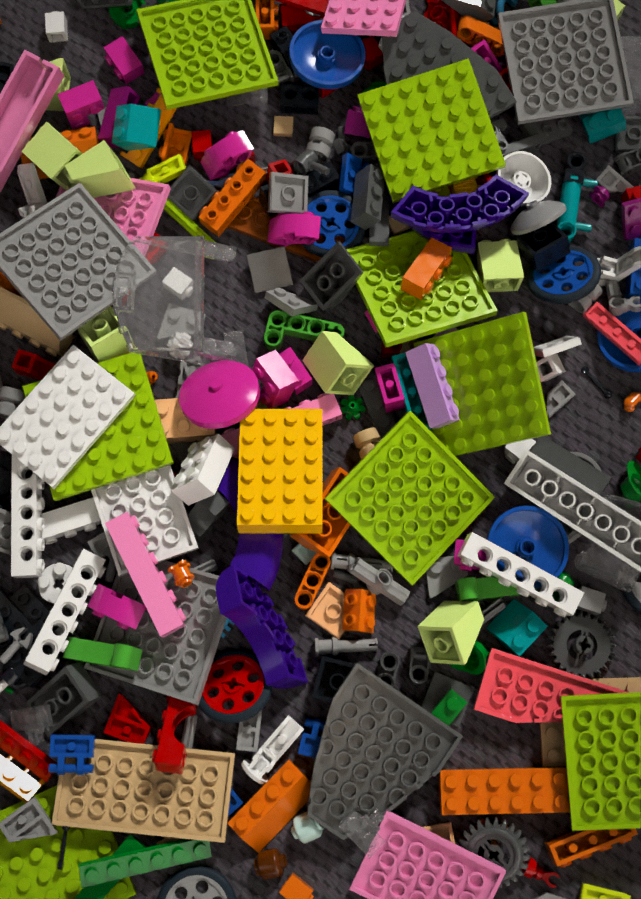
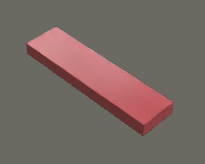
M598 302L583 313L584 319L638 366L641 364V339Z

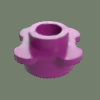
M595 186L593 188L594 191L589 196L594 203L603 207L605 205L604 202L609 199V192L605 187Z

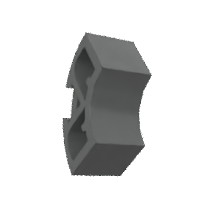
M216 491L215 495L196 502L193 509L187 511L198 544L214 528V523L223 516L230 502L218 491Z

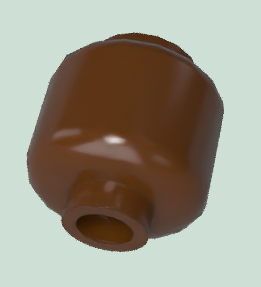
M277 848L261 851L258 853L257 858L254 859L255 872L263 880L281 877L284 874V867H287L285 854H281Z

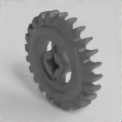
M582 611L578 612L577 618L575 615H571L570 620L566 616L562 617L563 623L556 621L558 629L551 628L555 635L548 636V639L553 641V643L547 645V647L553 649L549 656L556 657L552 663H560L558 666L559 670L565 668V672H572L574 675L579 674L584 678L587 674L590 679H594L593 672L601 676L600 669L608 670L605 663H613L608 656L616 655V653L610 651V648L617 646L610 643V640L614 639L615 636L607 635L611 628L603 629L606 621L598 624L599 616H595L591 620L590 612L584 618ZM580 631L579 637L572 641L571 647L575 653V657L572 658L567 650V640L573 632ZM589 633L595 640L596 651L589 660L582 661L583 656L593 650V641L588 637ZM584 641V645H587V648L582 649L578 643Z
M488 817L485 819V825L480 820H477L478 828L470 824L471 833L464 831L466 839L460 838V844L464 846L462 848L478 855V849L481 845L484 849V859L506 869L499 889H502V883L509 887L510 880L518 882L516 875H524L521 868H528V864L524 861L530 859L529 854H524L529 851V846H522L526 843V837L519 838L521 830L513 832L514 823L507 828L506 819L499 825L497 817H495L493 824L490 823ZM498 840L506 844L509 849L510 856L508 862L503 859V846Z

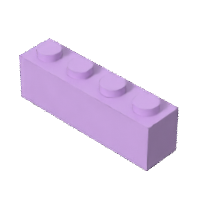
M425 343L405 352L429 427L441 428L459 421V410L453 401V392L445 377L446 370L440 362L439 349L435 344Z

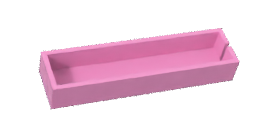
M27 50L23 51L0 93V192L22 154L21 151L30 140L64 78V74L58 66L44 59L42 61L40 57Z

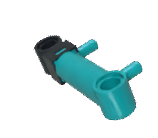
M573 152L568 156L564 165L560 202L564 203L567 209L557 218V226L569 234V244L572 242L577 230L591 232L592 229L590 224L577 222L581 187L594 188L598 186V181L584 179L585 171L583 169L586 165V158L580 152ZM571 163L577 164L578 167L573 166Z

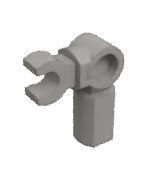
M617 280L606 282L609 312L612 315L619 316L630 310L632 312L641 311V304H636L640 303V296H633L630 299L622 298L619 282Z

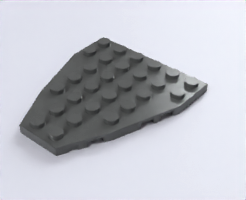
M416 11L401 19L397 37L382 36L386 85L469 58L490 119L513 107L517 102L497 69L450 31Z
M356 662L331 700L313 764L307 816L340 839L345 840L357 830L360 831L374 820L384 817L386 811L391 812L406 800L407 796L416 789L421 788L432 776H436L453 753L463 735Z

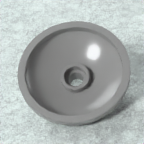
M537 200L528 203L526 205L527 208L518 214L510 230L513 235H521L539 229L560 217L566 211V205L560 201L545 200L537 202Z

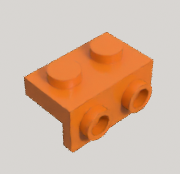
M169 123L168 129H165L163 134L164 145L160 146L159 157L162 162L180 154L186 166L192 144V131L176 129L173 123Z
M364 589L345 590L343 631L374 632L375 594Z

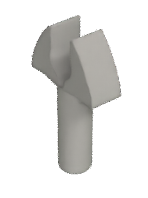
M19 628L10 633L13 636V643L1 655L0 662L6 664L20 647L30 649L33 634L29 633L25 640H21V635L27 628Z

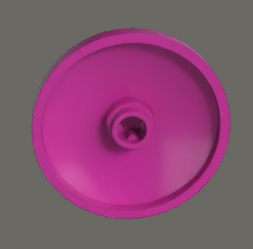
M230 360L216 361L198 368L187 377L179 392V404L185 417L194 425L208 429L225 428L240 422L253 411L259 401L260 386L255 373L245 364Z

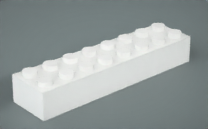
M526 449L504 484L641 572V521Z

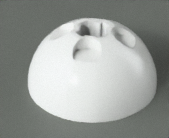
M516 151L504 157L506 167L497 170L496 175L529 192V196L521 206H526L534 200H537V202L542 201L548 195L551 188V176L542 160L524 151Z

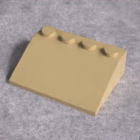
M0 287V329L5 331L7 328L12 331L11 334L19 339L25 337L29 339L28 342L37 348L40 346L46 348L45 351L54 357L57 354L63 357L73 341L74 335L71 333L60 341L24 298Z

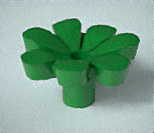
M350 395L348 400L342 399L340 402L344 406L340 410L342 414L346 413V420H351L352 416L358 420L361 417L360 412H365V407L361 405L363 400L361 398L355 400L354 395Z

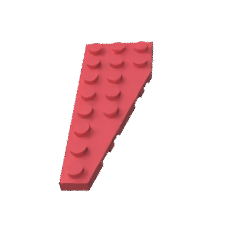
M491 648L473 710L513 723L563 722L561 696L628 692Z

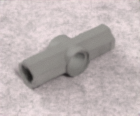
M359 557L350 567L349 572L365 582L372 594L378 595L381 593L400 606L409 597L410 591L395 582L388 570H377Z

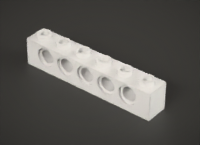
M12 455L11 576L14 578L42 577V572L45 569V563L42 559V551L45 549V542L42 538V530L45 528L44 518H42V510L45 508L42 490H44L45 482L34 472L30 478L26 479L25 474L30 469ZM28 490H32V496L29 499H26V492ZM32 510V517L26 520V512ZM32 530V537L29 540H26V532ZM28 551H32V558L26 561L25 554Z
M473 532L467 534L457 554V557L461 558L463 564L469 567L473 565L480 569L479 572L488 577L492 575L498 578L500 584L506 587L510 585L517 589L516 592L520 595L535 598L537 604L543 607H547V605L554 609L553 612L562 617L574 615L584 594L581 590ZM480 550L485 552L486 554V560L484 562L480 561L478 558V552ZM498 560L502 561L505 565L503 572L499 571L496 567ZM517 570L523 574L521 582L515 578ZM536 580L539 581L542 586L539 592L536 591L534 588V582ZM554 591L560 594L558 602L553 599Z
M85 549L82 550L23 665L44 675H47L49 671L54 672L59 662L56 659L59 651L64 652L69 641L66 638L69 632L73 634L78 625V622L75 620L78 614L82 615L88 605L85 603L88 595H93L97 587L94 582L97 577H102L106 569L103 566L105 559ZM81 572H88L90 574V579H83L81 576ZM71 590H79L81 597H73ZM62 608H69L72 611V616H64ZM52 627H60L63 632L62 635H55ZM44 645L51 646L53 654H45L42 647Z

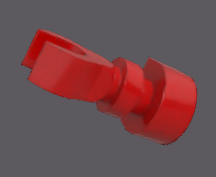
M530 857L529 860L524 861L528 864V868L521 869L524 872L523 876L529 879L533 876L537 880L542 879L549 887H557L549 882V878L552 875L560 878L556 872L544 871L543 867L537 866L534 858Z

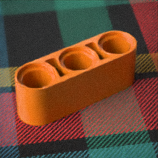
M469 15L462 16L459 19L457 37L461 41L474 46L485 39L494 56L501 57L504 55L499 29Z
M317 553L312 558L295 595V604L300 610H308L313 605L330 568V557L328 558ZM324 558L327 561V565L320 568L315 564L316 560ZM314 576L319 582L316 586L312 587L307 584V579ZM307 595L310 598V602L304 606L299 604L298 599L300 596Z

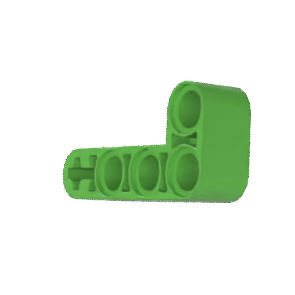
M274 311L268 318L264 341L268 350L277 351L281 348L285 335L316 341L321 332L313 333L311 329L318 327L321 329V332L328 329V332H338L344 338V328L341 324L302 315L291 316L283 311ZM276 319H280L283 321V323L280 325L273 324V321ZM295 323H299L302 325V327L300 329H294L292 328V325ZM275 337L278 339V342L271 344L268 340Z
M494 576L477 579L476 577H468L455 581L458 601H480L486 598L496 599L503 598L504 596H521L516 592L517 589L515 587H506L500 584L498 578Z
M67 637L66 639L69 642L62 658L138 671L143 651L141 649L123 644H109L74 637Z

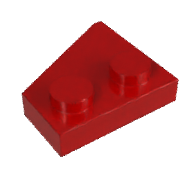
M118 694L103 733L126 742L145 744L152 727L122 694Z

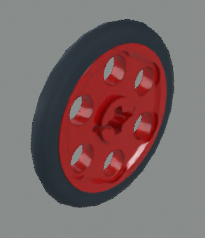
M231 649L214 656L198 705L206 716L221 723H239L254 717L264 708L269 701L273 686L266 685L265 677L256 654L243 649ZM241 662L244 664L241 670H233V666L236 663ZM216 670L224 671L221 678L213 677ZM257 674L259 679L254 683H250L248 681L249 676ZM234 682H236L238 686H234V688L231 689L229 685H233ZM218 689L219 694L216 697L211 698L208 696L210 690ZM246 694H254V699L251 702L243 701V697ZM227 701L234 702V706L230 710L223 709V705Z

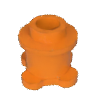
M186 560L179 561L167 569L176 580L175 585L181 586V588L191 585L192 580L195 578L194 574L189 570L191 565Z

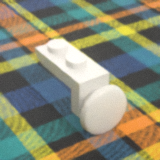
M33 162L20 164L17 170L28 203L18 208L22 218L47 204Z
M641 246L633 248L618 259L607 256L597 258L601 265V277L598 284L605 286L606 282L610 280H617L619 282L641 268Z
M288 715L252 758L253 761L248 759L242 761L241 765L245 773L255 782L265 784L268 781L265 773H269L304 728Z

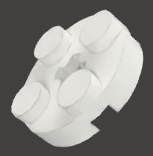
M57 563L44 569L42 577H39L37 580L41 596L46 601L55 603L62 590L59 587L55 589V580L63 579L62 585L64 586L72 570L71 566ZM71 590L73 597L77 596L79 590Z

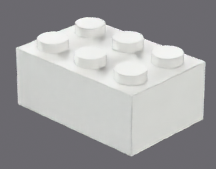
M219 433L211 437L208 436L198 443H193L188 449L189 453L186 459L181 463L182 468L179 474L173 480L174 485L171 491L187 505L215 495L235 448Z

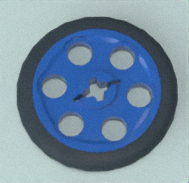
M335 190L320 191L308 197L307 212H312L314 215L321 217L319 235L324 236L326 240L320 244L316 241L312 245L301 244L306 250L316 256L323 257L336 244L334 239L337 236L345 238V242L342 244L345 249L357 247L362 243L366 230L357 225L352 229H348L344 225L345 222L351 221L353 197ZM319 204H323L327 209L324 212H318L316 207ZM338 205H343L346 207V211L339 213L335 208ZM327 222H334V226L327 227Z
M570 246L571 253L562 257L565 260L564 262H554L542 269L550 270L547 274H541L542 270L537 272L530 265L526 275L527 286L535 297L544 302L566 304L578 301L590 294L600 281L601 265L598 259L591 252L583 248ZM579 261L583 262L581 266L573 265L574 263ZM582 275L587 276L585 280L577 279L579 276ZM548 283L553 284V286L550 288L543 287L545 284ZM564 287H572L570 291L562 290Z

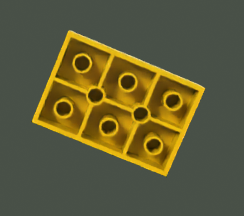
M253 409L246 418L240 421L237 503L238 533H322V409Z

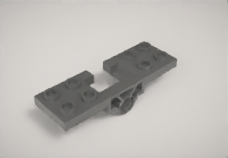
M565 117L517 124L526 138L508 144L501 133L507 127L503 118L491 122L503 158L507 154L516 151L532 153L537 151L541 145L570 136L573 132Z

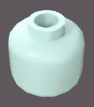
M307 812L296 816L293 820V827H291L293 837L299 839L302 843H308L320 838L322 830H324L322 825L307 816Z

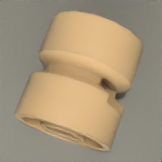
M376 427L362 430L352 437L356 448H360L359 455L361 460L380 440Z

